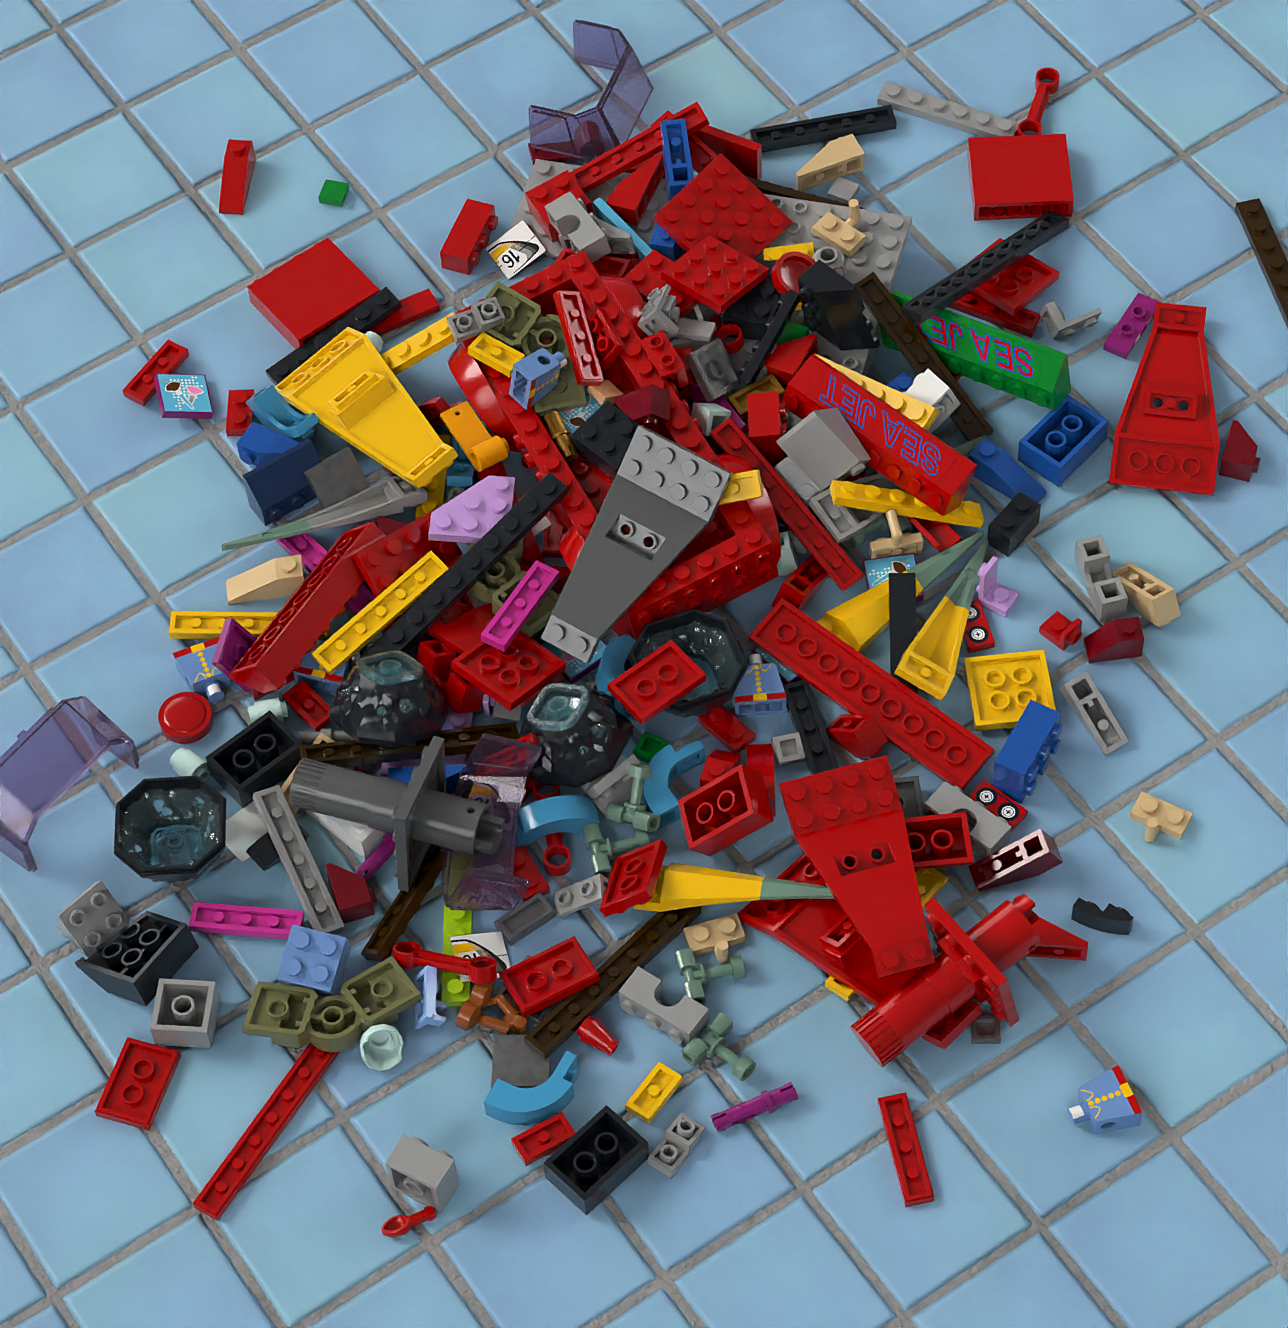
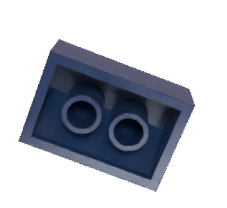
M309 438L242 475L249 506L265 526L280 520L286 514L295 509H300L306 503L316 498L304 472L322 461Z

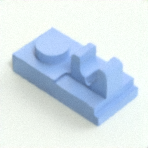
M426 966L414 978V985L422 997L420 1002L414 1004V1028L416 1029L424 1028L427 1024L441 1026L446 1021V1017L440 1016L436 1012H442L446 1008L445 1002L436 1000V994L440 986V982L437 979V968Z

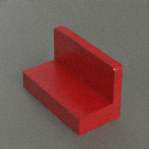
M440 396L420 401L416 405L430 425L434 427L445 424L440 417V413L465 401L447 404L443 397Z
M905 516L910 524L918 532H921L922 537L938 553L963 541L945 522Z

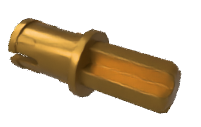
M554 410L547 413L545 420L552 434L551 439L566 462L575 459L578 453L571 441V432L566 430L559 412Z

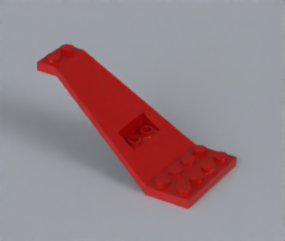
M1156 302L1153 328L1115 430L1109 484L1208 496L1214 495L1220 441L1204 338L1207 307ZM1159 399L1163 405L1155 407L1153 401ZM1181 402L1187 403L1188 409L1181 410L1179 404Z
M433 511L352 555L375 597L379 596L430 551L449 569L464 555L456 542L429 540L430 519ZM467 593L463 596L464 604L459 599L426 632L460 655L481 641V633L495 616L492 613V603L474 608ZM531 636V637H530V638H532L534 641H536L537 643H539V642L535 639L534 636ZM561 674L519 704V706L526 705L565 681Z
M887 755L780 783L779 788L795 841L871 951L878 978L881 979L935 964V958L927 934L903 809ZM872 851H879L881 859H874L871 855ZM846 858H852L854 860V866H846L844 860Z
M804 853L776 878L826 886ZM846 858L844 860L846 866H854L851 859ZM835 899L751 901L738 913L741 922L779 940L874 1006L878 1005L913 977L920 969L879 979L871 951ZM969 1000L921 1038L945 1050L983 1013L980 1004Z

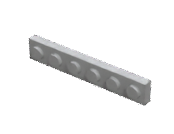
M887 81L877 97L878 105H891L894 110L980 137L1017 136L1019 122Z
M277 785L255 792L252 797L312 929L329 934L342 932L345 925L280 786Z

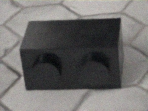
M1019 492L988 525V545L1009 557L1039 524L1041 505Z

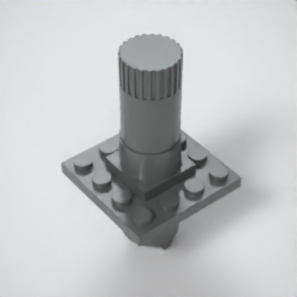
M433 736L429 746L424 747L421 763L419 766L414 767L409 783L387 777H377L308 758H302L299 761L291 780L289 803L291 806L366 825L371 829L393 834L392 840L396 842L393 858L397 860L394 876L398 879V889L409 892L430 844L477 856L479 852L494 855L499 847L504 831L505 818L491 815L489 804L446 793L444 738Z

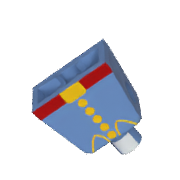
M541 348L513 365L509 395L524 409L528 410L556 387L560 369L567 364L565 356L561 352L551 355L546 349Z
M317 639L315 641L317 643L315 648L302 657V664L293 672L295 682L297 684L303 680L315 691L336 695L337 688L346 680L350 673L352 658L346 661L333 674L329 675L312 657L311 653L325 642Z
M220 637L173 653L176 668L191 692L202 696L207 694L210 702H218L223 699L224 693L222 689L231 685L230 678L212 664Z
M760 654L748 656V668L735 691V717L786 713V694L776 665L774 663L764 664L763 656Z
M1119 1065L1083 1084L1078 1090L1077 1100L1079 1104L1067 1108L1069 1120L1073 1125L1087 1120L1095 1134L1139 1126L1142 1118V1110Z

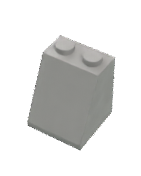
M838 408L813 411L776 441L781 449L821 491L829 489L832 480L845 481L851 475H858L866 468L864 464L871 460Z

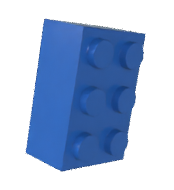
M1067 395L1055 411L1051 410L1019 441L1018 461L1059 487L1107 439L1109 421L1070 395Z
M1030 700L994 761L992 786L1022 804L1026 795H1032L1037 781H1035L1037 776L1045 773L1049 763L1048 757L1050 754L1055 755L1059 748L1061 740L1058 737L1062 730V725L1059 724L1060 712Z

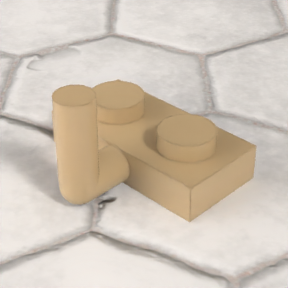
M851 199L848 202L850 217L845 222L828 211L812 226V233L831 246L840 249L848 257H851L866 242V235L854 228L861 219L859 203L856 199Z
M887 511L886 517L892 537L888 539L882 537L869 542V559L915 553V555L922 554L923 538L921 532L902 534L896 511Z
M1141 792L1130 812V819L1146 825L1144 839L1147 842H1153L1159 831L1181 840L1192 819L1193 813Z
M737 913L683 928L688 948H692L694 956L714 951L720 964L728 962L729 946L746 942V936Z

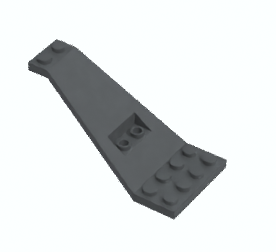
M642 425L638 426L553 609L541 639L585 663L591 662L601 638L711 523L733 476V472ZM625 525H628L631 529L629 534L624 531ZM648 537H651L654 541L652 546H649L647 543Z

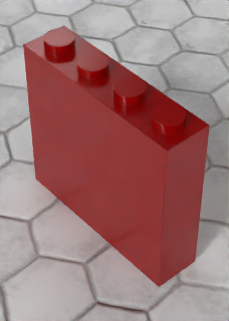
M1066 134L968 138L967 157L974 221L1039 218L1048 211L1063 217L1072 216L1074 198Z
M328 237L247 286L250 302L295 349L380 291Z

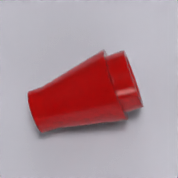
M588 1016L576 1032L581 1042L606 1053L608 1056H611L620 1044L598 1018L593 1019L591 1016Z

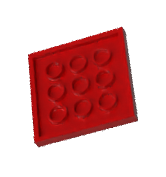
M722 153L709 163L653 217V220L686 252L710 235L751 259H756L792 223Z

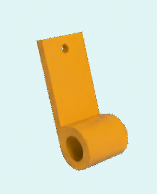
M468 401L440 413V417L477 471L481 472L508 458L510 448L507 441L497 435L490 436Z

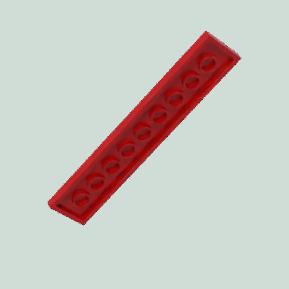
M784 598L779 600L748 636L750 642L801 679L808 682L812 687L848 713L872 715L891 744L952 786H957L964 790L995 753L994 748Z

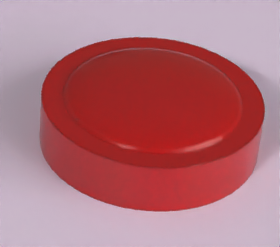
M796 251L782 255L774 264L771 272L772 282L776 290L781 295H787L790 289L799 293L797 278L810 268L815 261L810 256Z
M181 692L172 695L163 702L158 712V721L161 731L167 739L179 744H189L199 741L209 733L213 725V713L209 702L202 695L194 692Z

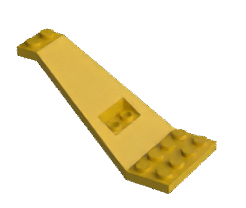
M350 327L344 329L275 386V389L285 402L293 405L306 415L314 413L320 420L318 423L417 488L431 483L434 479L433 476L439 471L450 467L453 464V460L458 456L453 447L442 442L366 334Z

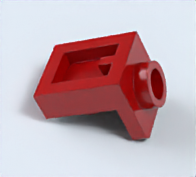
M1056 611L1039 627V633L1064 651L1070 644L1075 645L1081 638L1082 620L1077 618L1072 622Z

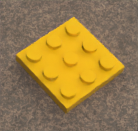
M1044 650L964 658L963 664L975 731L1014 728L1030 700L1056 711Z

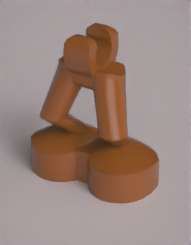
M493 983L475 984L469 999L465 1001L457 1015L456 1027L468 1031L479 1023L486 1028L503 1034H509L511 1031L516 1035H524L527 1030V1020L520 1016V1010L502 993L492 997ZM498 1004L506 1014L504 1020L482 1014V1010Z

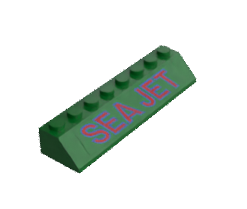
M895 290L891 293L900 307L914 298ZM943 309L923 323L911 320L939 359L952 373L960 374L975 382H981L997 390H1002L1054 411L1071 392L1068 357L1065 353ZM880 326L883 346L899 351Z

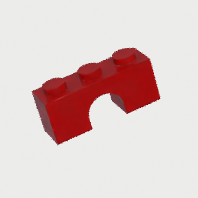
M438 639L420 642L414 662L428 671L436 686L442 690L443 695L447 699V704L457 714L478 711L484 692L451 669V661L455 659L457 653Z

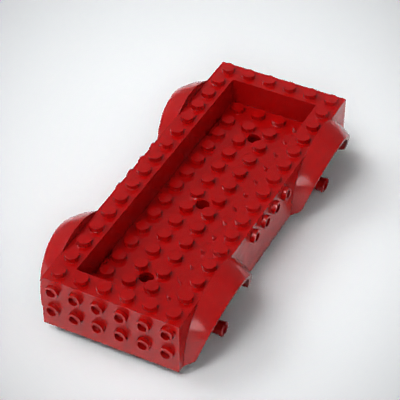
M582 250L509 286L512 290L540 305L543 317L547 316V314L558 316L553 297L556 291H579L587 321L598 308L605 310L626 347L602 374L603 379L609 380L624 395L650 384L670 391V421L650 430L733 472V474L754 470L739 456L729 454L715 455L701 433L702 427L696 417L692 419L689 415L691 412L688 404L684 399L680 400L677 395L679 393L674 382H668L667 379H661L640 343L642 339L649 337L638 326L642 316L640 312L646 304L634 285L627 279L619 276L599 275ZM471 306L463 310H459L455 312V314L470 310ZM479 335L456 343L457 347L447 361L448 366L458 385L494 436L497 435L500 438H504L511 452L520 453L537 483L547 473L551 472L568 487L570 492L553 509L567 530L559 540L558 547L567 566L572 571L614 480L579 453L571 461L568 460L566 462L556 444L551 439L552 434L545 418L537 416L534 405L526 410L509 395L511 377L468 355V347ZM547 339L542 344H551L553 340ZM763 483L764 497L718 506L711 523L611 627L618 637L629 634L636 641L646 624L692 609L708 613L779 577L777 563L781 557L779 528L771 500ZM628 525L624 527V531L629 534L631 531ZM651 537L647 539L648 545H653V539Z

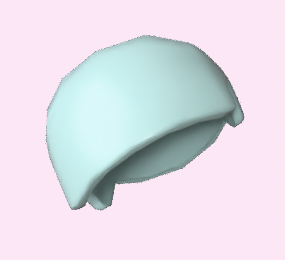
M387 1024L374 1025L362 1035L360 1039V1052L363 1061L369 1068L377 1071L390 1070L401 1061L403 1040L401 1034H399V1031L394 1026Z

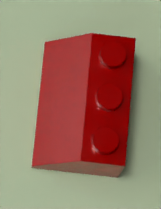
M966 812L904 818L915 870L974 864Z

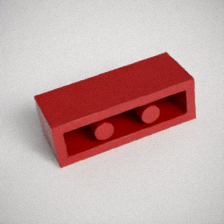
M466 199L440 251L442 268L470 275L473 267L479 263L482 249L488 245L491 231H494L497 227L498 216L495 215L494 205Z

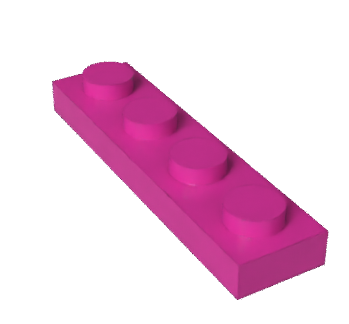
M536 560L481 633V641L505 652L558 580L559 571Z
M194 902L188 926L192 932L288 940L292 924L303 927L305 915L304 911Z

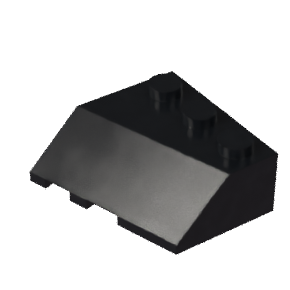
M820 259L797 278L804 324L811 332H817L841 351L878 348L881 345L879 339L873 337L870 332L874 329L873 325L862 313L865 310V306L857 287Z
M146 911L122 928L119 937L109 944L101 943L96 947L98 952L86 960L84 957L80 958L75 964L107 993L147 1006L156 996L159 978L172 979L199 946L186 923Z

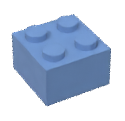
M292 924L276 979L283 985L312 988L316 994L326 997L337 995L352 944L346 937Z

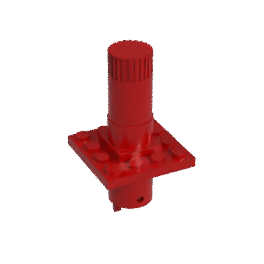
M1026 894L1015 897L1012 903L1006 900L966 933L934 897L924 904L928 914L925 918L931 925L929 929L934 935L932 939L938 946L936 950L939 954L934 957L936 963L920 968L913 977L850 1026L855 1037L882 1068L949 1014L952 1015L973 997L980 1004L987 1000L992 1007L990 1011L999 1022L1004 1020L1012 1027L1019 1021L1008 980L1003 973L1041 943L1039 935L1032 926V924L1039 920L1038 915L1032 910L1035 907L1032 899Z

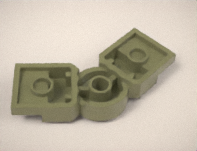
M497 281L484 300L496 297L504 313L505 320L484 333L519 352H524L525 357L544 348L551 355L561 352L567 360V364L560 369L556 387L534 404L537 416L546 415L554 410L561 412L588 406L584 385H577L559 316L547 314V316L543 317L540 305ZM547 339L553 340L551 344H542Z
M523 538L470 589V592L481 601L492 603V613L496 615L528 572L521 571L519 566L522 563ZM469 543V550L475 545L474 543ZM550 589L520 631L531 637L545 627L560 596Z
M393 956L345 981L340 991L341 996H327L320 1000L312 988L258 981L242 1029L244 1034L269 1037L274 1045L302 1048L312 1043L317 1049L325 1052H340L355 1045L362 1034L371 1026L379 1024L392 1025L399 1021L398 1013L420 1002L422 997L413 982Z

